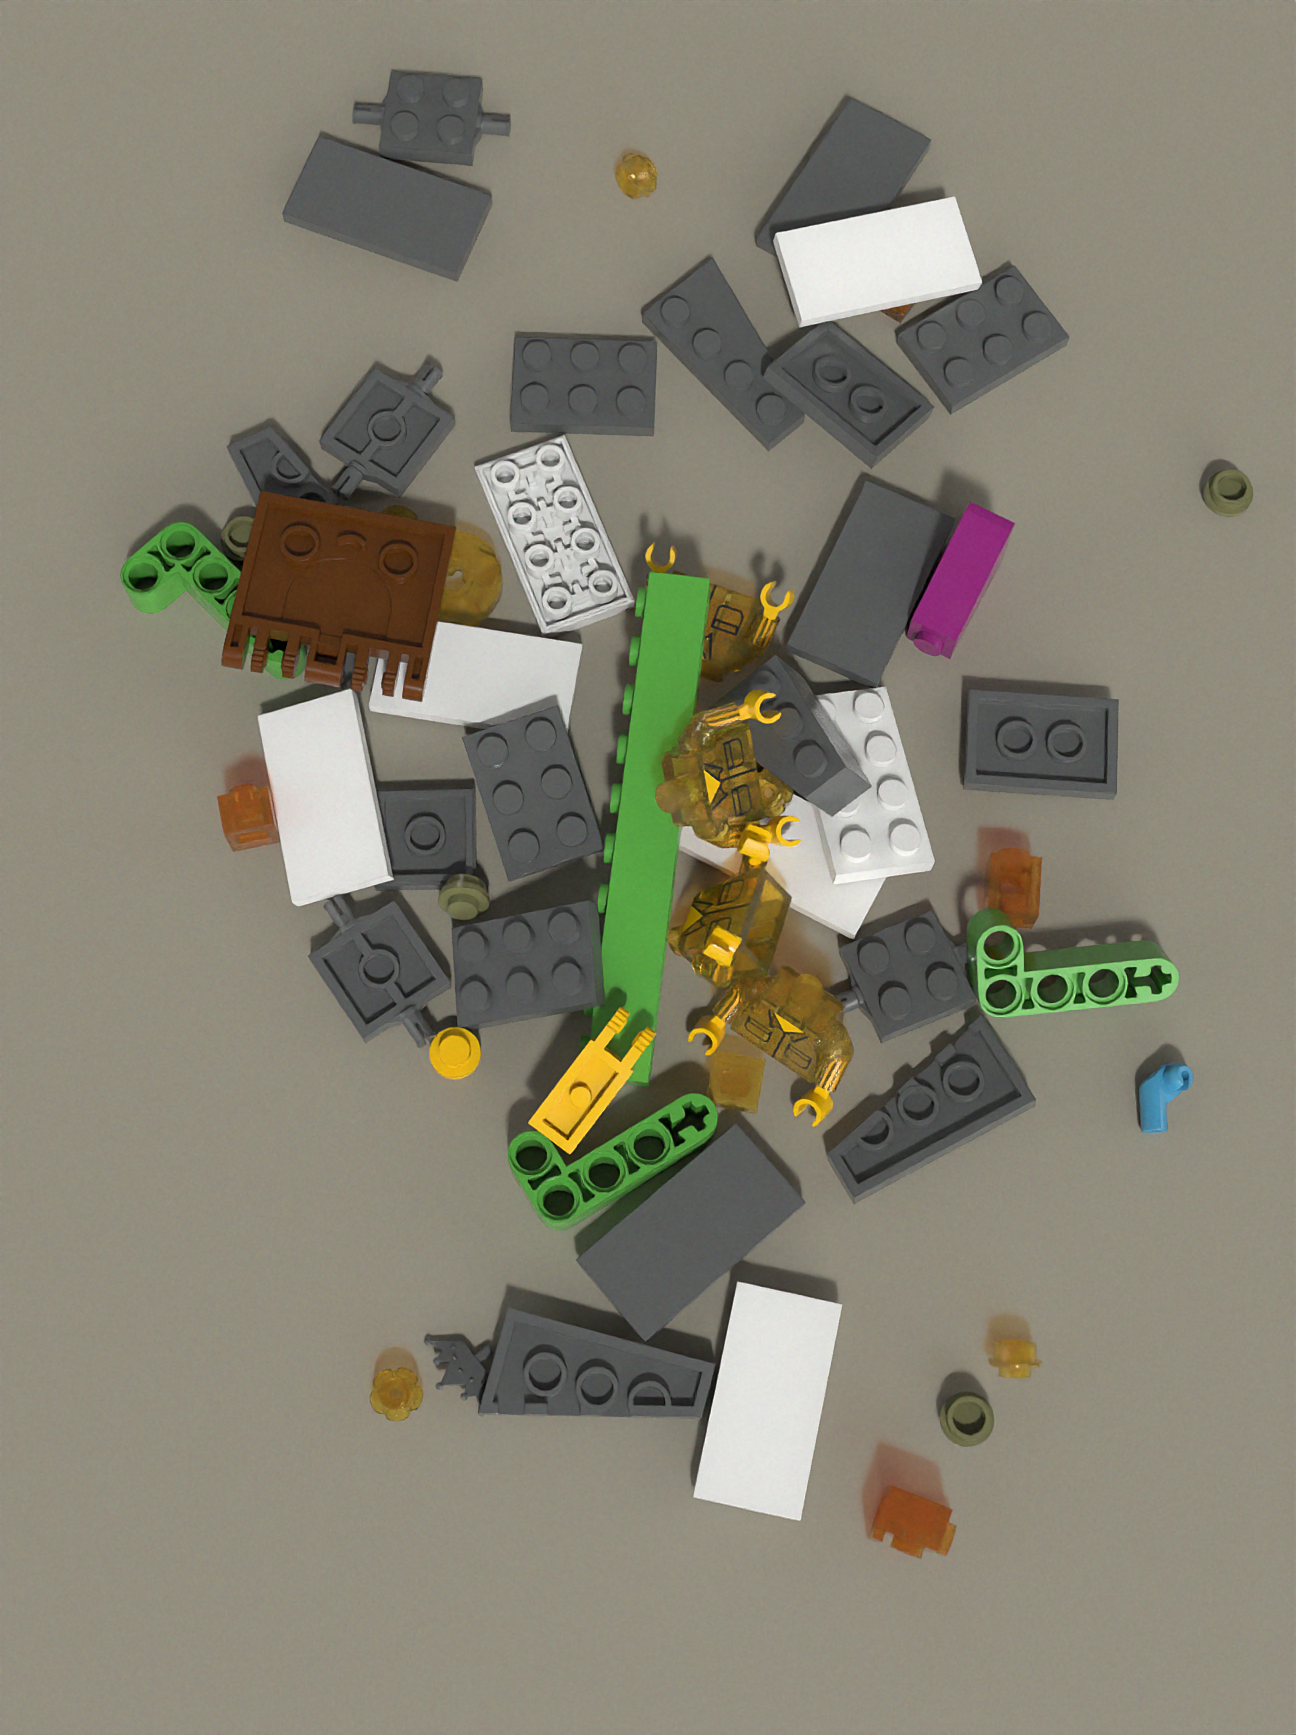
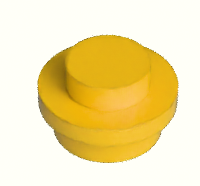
M459 1027L447 1028L439 1032L432 1040L429 1048L430 1062L439 1075L453 1080L462 1079L471 1075L478 1067L481 1060V1047L477 1038L470 1031Z

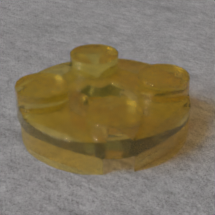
M456 531L448 576H453L456 571L462 572V580L465 585L455 590L445 587L439 622L477 627L481 620L487 618L493 612L500 601L503 592L501 566L496 559V554L486 541L476 535Z

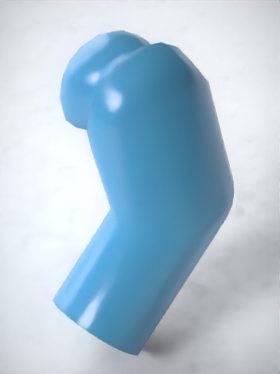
M1165 1063L1159 1066L1141 1083L1139 1101L1142 1133L1157 1134L1168 1131L1166 1105L1182 1091L1189 1089L1193 1083L1192 1071L1186 1064Z

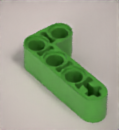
M176 522L168 525L133 554L122 566L120 572L121 583L130 601L139 611L148 614L158 613L187 591L227 631L241 572L190 523ZM183 547L194 548L192 553L186 557H174V554ZM149 578L157 579V582L151 588L145 590L137 589V586L143 580ZM216 579L227 580L224 587L219 590L212 591L206 589L208 584ZM250 635L248 653L251 656L256 639L254 635ZM274 639L282 649L286 650L287 641ZM270 641L268 663L264 669L277 679L288 680L290 678L282 677L281 661L285 653L281 650L274 652ZM301 644L300 658L295 677L299 676L306 667L308 656L304 644Z
M986 908L978 911L972 916L967 926L970 986L982 1009L993 1017L1006 1018L1157 1002L1172 995L1179 983L1178 969L1162 948L1152 941L1139 940L1024 952L1019 932L1007 914L999 909ZM996 931L1005 932L1004 938L998 944L992 946L984 945L985 939L991 933ZM1109 969L1104 979L1096 983H1089L1090 977L1096 971ZM1051 974L1058 975L1057 980L1050 987L1037 988L1039 982L1045 976ZM1007 980L1006 986L1000 992L994 994L986 993L987 988L994 981Z
M690 1093L678 1098L568 1166L565 1165L553 1143L545 1135L537 1131H526L518 1134L508 1147L507 1159L515 1180L540 1221L552 1230L564 1231L574 1227L706 1146L713 1139L716 1132L718 1112L715 1104L708 1097L699 1093ZM690 1111L694 1117L703 1114L705 1117L703 1118L702 1130L697 1131L692 1125L678 1132L677 1143L679 1146L675 1147L670 1131L673 1133L684 1125L685 1113ZM664 1124H669L670 1131L664 1126ZM654 1137L662 1143L664 1151L657 1159L644 1160L634 1150L636 1143L642 1138ZM529 1147H537L546 1153L547 1159L540 1169L527 1171L517 1163L520 1153ZM609 1164L615 1167L620 1175L618 1181L608 1188L595 1186L590 1181L589 1175L596 1166ZM564 1191L570 1194L574 1199L572 1210L562 1216L550 1214L545 1209L544 1204L551 1193Z

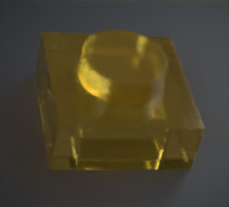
M715 1050L706 1097L715 1104V1107L756 1114L766 1060Z

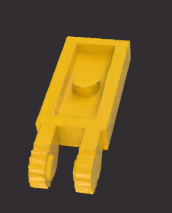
M621 1006L598 1037L590 1039L528 1122L568 1154L574 1151L635 1069L633 1065L657 1034L648 1026L641 1030L631 1042V1047L623 1058L607 1048L606 1045L612 1037L618 1034L628 1021L627 1017L630 1013Z

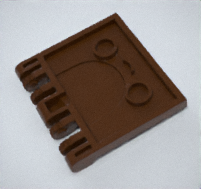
M260 491L223 646L221 665L223 667L243 670L249 649L250 635H254L256 639L250 670L251 672L263 673L268 663L270 638L287 641L285 654H283L281 661L282 677L294 679L300 658L301 644L310 646L304 681L340 688L348 652L356 654L351 679V690L363 691L368 680L369 657L388 660L386 671L383 672L381 681L382 695L394 697L400 663L403 662L408 663L402 699L423 702L456 538V527Z

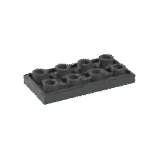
M850 98L758 236L757 247L778 258L773 243L776 233L890 210L929 151L931 139Z
M319 136L282 215L286 223L458 282L493 202L492 195Z
M866 480L791 634L786 651L865 686L877 688L948 539L956 518Z
M735 1123L579 1256L576 1262L642 1341L646 1343L800 1210L806 1202L740 1126Z

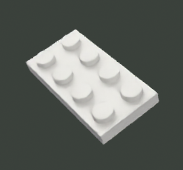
M886 686L815 695L872 787L833 817L812 803L832 883L839 884L931 871L935 860Z

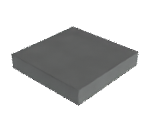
M475 787L376 790L394 879L374 885L376 891L439 890L454 875L468 874L477 877Z

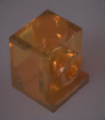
M243 784L230 789L229 794L217 796L223 834L233 852L281 842L272 792L270 793L268 786L259 787L256 784Z
M1003 848L998 853L991 852L985 865L983 909H999L1007 914L1015 928L1032 929L1039 917L1042 857L1029 856L1027 850L1020 848ZM1007 883L1014 885L1018 894L1002 893L1001 885Z
M889 1485L884 1489L867 1539L880 1543L883 1541L884 1535L893 1537L890 1547L909 1556L921 1559L925 1550L946 1557L957 1525L949 1522L953 1509Z

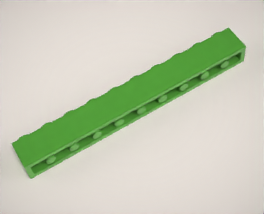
M649 572L648 587L638 588L635 617L644 618L641 636H632L629 655V666H637L635 685L626 684L623 701V714L631 715L629 734L620 733L616 759L617 764H625L623 783H613L610 813L618 814L616 833L607 832L604 848V863L612 864L610 884L601 883L598 895V913L606 914L603 934H600L606 1005L584 1009V1015L593 1016L590 1036L581 1035L578 1055L592 1037L595 1039L598 1037L620 1006L630 1013L627 1017L628 1021L622 1030L615 1034L606 1045L607 1048L619 1057L623 1058L631 1047V1042L647 1026L657 1032L711 594L710 578ZM656 1035L633 1065L635 1069L624 1083L625 1085L650 1088Z

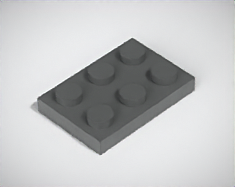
M1014 265L980 285L978 290L970 291L899 333L897 344L951 415L1065 347L1069 335Z
M831 321L820 323L772 362L767 367L763 377L766 382L871 469L929 419L934 409L931 403Z
M515 337L510 417L511 432L654 437L657 342Z
M969 689L966 702L963 790L1114 800L1117 795L1119 699Z
M558 705L462 737L503 866L510 882L604 851L605 847Z
M586 900L452 928L457 1027L471 1031L606 1005L598 904Z

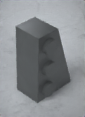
M776 655L698 716L705 723V717L742 705L747 694L753 690L761 689L774 693L776 696L763 700L759 708L760 713L768 710L780 711L781 716L774 723L767 724L749 718L713 729L728 741L738 737L741 740L744 753L831 817L872 787L803 676ZM738 740L731 742L741 750V745Z

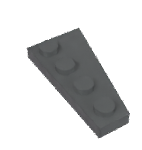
M713 258L642 313V323L768 452L804 423L805 413L763 379L767 367L774 361Z
M271 426L227 446L229 455L256 508L260 491L340 505L327 488L324 489L313 477L310 469Z
M980 1015L968 1026V1030L953 1044L949 1043L916 1078L912 1077L897 1091V1095L880 1110H875L828 1153V1162L853 1204L1035 1107L1036 1098L984 1017Z
M508 1308L478 1413L479 1415L701 1419L715 1364Z

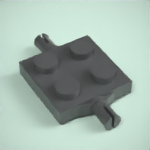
M391 72L388 93L382 105L372 106L354 103L352 112L353 124L380 125L379 150L380 157L384 159L473 166L475 147L480 141L482 134L509 137L511 130L510 116L503 117L483 114L481 105L483 80L474 78Z
M427 363L412 384L394 380L376 368L319 440L321 449L343 462L347 468L331 487L335 495L341 496L342 500L348 501L362 480L376 483L399 498L404 494L455 426L454 416L434 405L428 396L443 377V374L437 367L433 369V365Z
M337 895L333 899L343 915H340L331 900H328L323 908L328 912L339 930L330 942L308 955V958L363 1041L367 1043L388 1028L403 1024L418 1048L427 1045L417 1027L421 1029L429 1042L437 1035L420 1012L429 1001L452 987L443 970L395 900L373 914L358 918L355 917L342 895Z
M934 910L928 911L840 947L839 955L850 976V989L823 999L825 1009L828 1011V1016L831 1020L859 1008L871 1021L880 1042L884 1043L975 1005L977 998L965 976L964 965L968 963L967 942L955 946L945 935Z

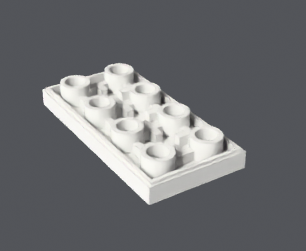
M955 196L776 233L773 239L799 327L978 290L982 284Z
M565 435L474 467L476 477L542 638L550 639L635 608L634 598Z
M438 621L423 702L402 699L408 663L403 662L400 663L394 697L382 695L381 681L383 672L386 671L388 660L378 658L369 708L372 712L487 729L558 705L568 734L583 644Z
M348 689L259 715L258 722L292 903L299 907L394 880L357 694L353 690Z
M721 758L717 765L724 768L720 774L721 780L747 771L740 766L728 771L727 762L724 758ZM728 761L729 767H731L732 762ZM715 768L713 775L718 778L721 769ZM749 772L724 781L721 785L722 790L728 793V796L713 811L711 809L725 794L719 789L712 805H710L707 786H705L681 829L679 850L737 880H744L749 856L737 851L739 841H726V829L745 828L748 823L758 827L759 825H767L769 820L776 816H794L798 818L799 822L784 823L781 828V835L785 840L801 839V842L792 847L775 846L769 843L770 853L768 860L760 864L756 884L750 887L854 940L887 877L833 884L812 803L754 773ZM746 784L749 786L752 808L749 813L736 818L731 789ZM746 786L738 788L742 813L749 811L751 807L748 789ZM733 791L736 812L738 814L740 813L737 791Z
M737 1281L693 1498L801 1521L842 1304Z

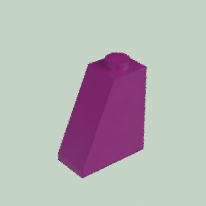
M972 502L968 504L911 619L906 638L912 640L920 651L931 656L942 655L951 659L1002 562L1015 526L1014 522Z

